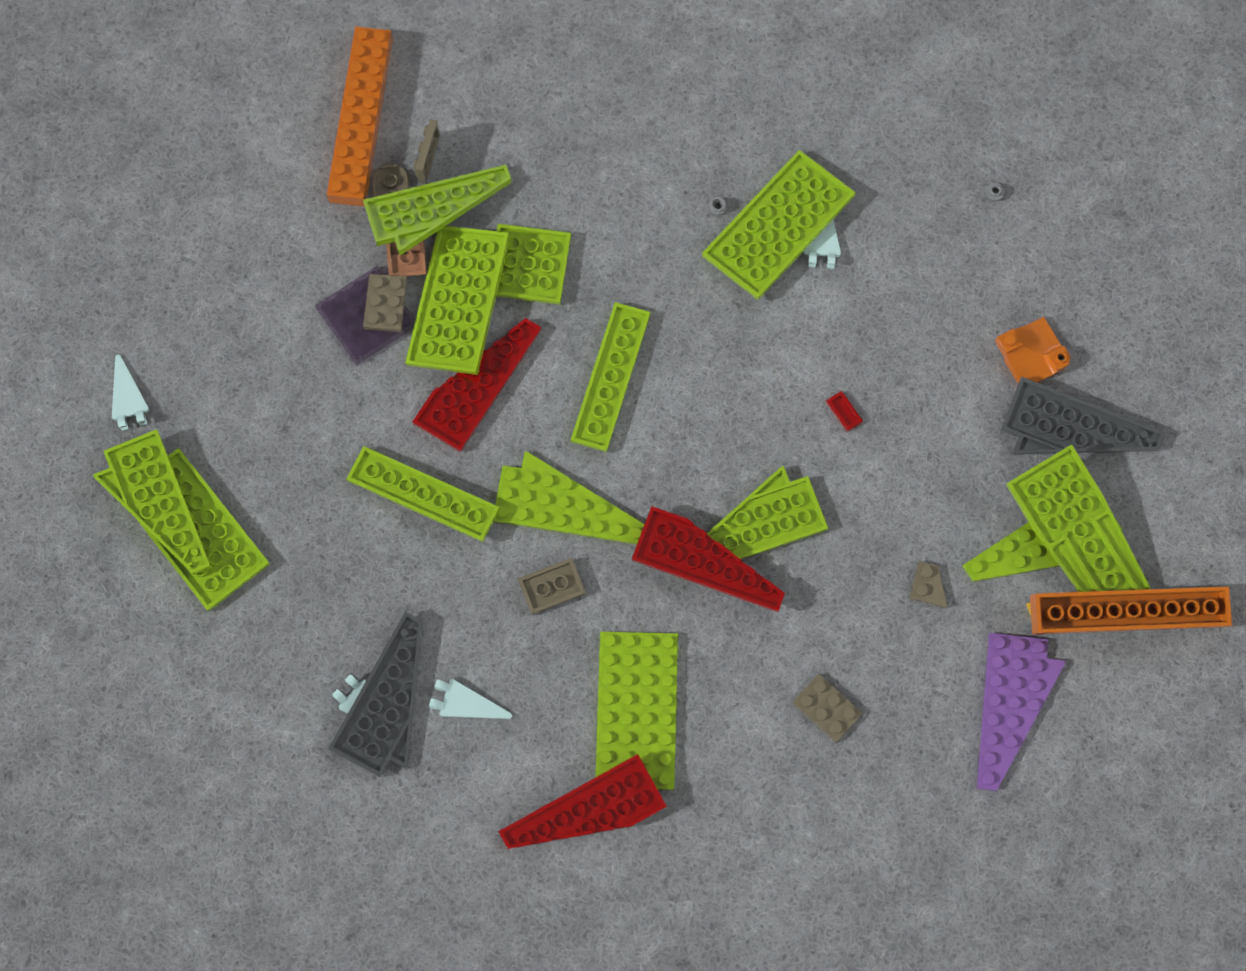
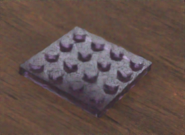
M378 266L315 305L319 314L356 366L414 329L416 320L405 305L402 332L364 330L363 324L369 274L384 275Z

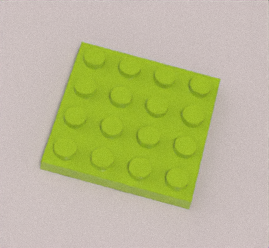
M497 224L496 231L507 232L511 237L496 297L561 305L571 233Z

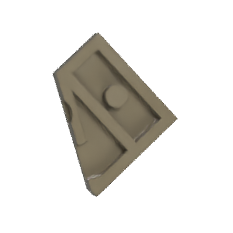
M919 561L909 599L946 609L947 602L939 567Z

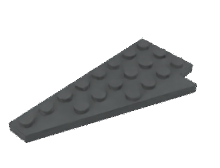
M1024 377L1020 378L1001 431L1018 437L1012 453L1014 455L1056 454L1071 444L1077 453L1158 451L1166 433Z
M406 611L328 750L378 777H381L389 761L405 769L408 767L422 620Z

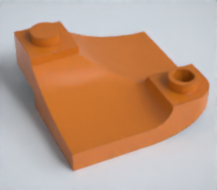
M1044 317L1020 328L1011 329L998 336L995 340L996 345L1004 356L1003 360L1017 383H1019L1021 377L1040 383L1064 370L1070 362V355L1067 349L1060 344ZM1058 356H1063L1064 360H1059Z

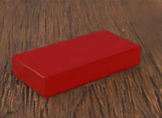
M842 391L826 400L827 405L846 432L863 423L862 418Z

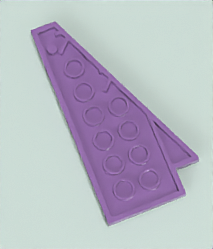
M989 633L976 789L998 790L1065 665L1064 660L1047 659L1048 639Z

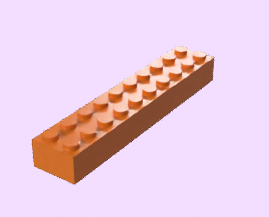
M355 26L327 189L329 203L364 207L363 200L367 199L393 44L391 30Z
M1229 586L1036 593L1030 595L1032 635L1224 628L1232 626Z

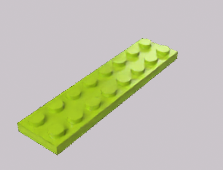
M617 302L614 303L570 441L572 443L607 453L651 312Z
M363 446L346 478L352 484L480 542H484L500 510L499 506Z

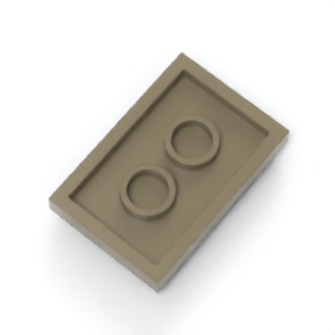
M430 119L429 124L425 125L423 132L425 138L423 142H420L418 150L420 155L414 161L415 176L420 184L427 183L440 139L438 122Z
M369 274L363 324L364 330L402 332L407 277Z
M572 558L518 578L531 615L586 595Z
M820 674L792 702L793 705L836 743L863 714Z

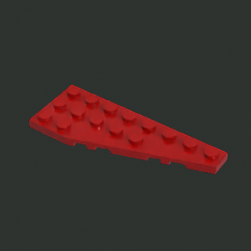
M527 318L522 320L508 331V334L494 342L486 351H483L478 375L458 372L453 377L448 378L443 385L432 391L412 423L461 453L541 332L542 327Z
M651 506L632 556V561L779 612L785 596L782 590L769 580L763 578L752 567L746 565L739 557L719 542H716L688 518Z
M636 754L498 832L507 849L630 827L666 808L667 805L639 754Z

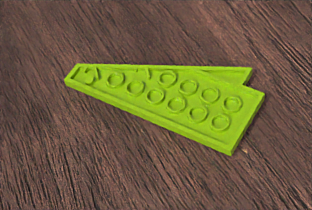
M502 165L364 199L363 203L376 245L381 246L395 242L399 255H402L511 184L512 181L507 165Z
M157 429L104 450L109 468L93 474V477L193 575L211 568L159 431Z
M524 452L522 468L502 466L495 503L496 506L500 507V510L494 522L637 545L644 527L643 523L529 452Z
M781 466L715 525L707 535L743 560L827 531L828 526L809 477L806 476L790 482L784 466Z
M1028 522L965 563L962 567L971 580L977 582L1060 566Z

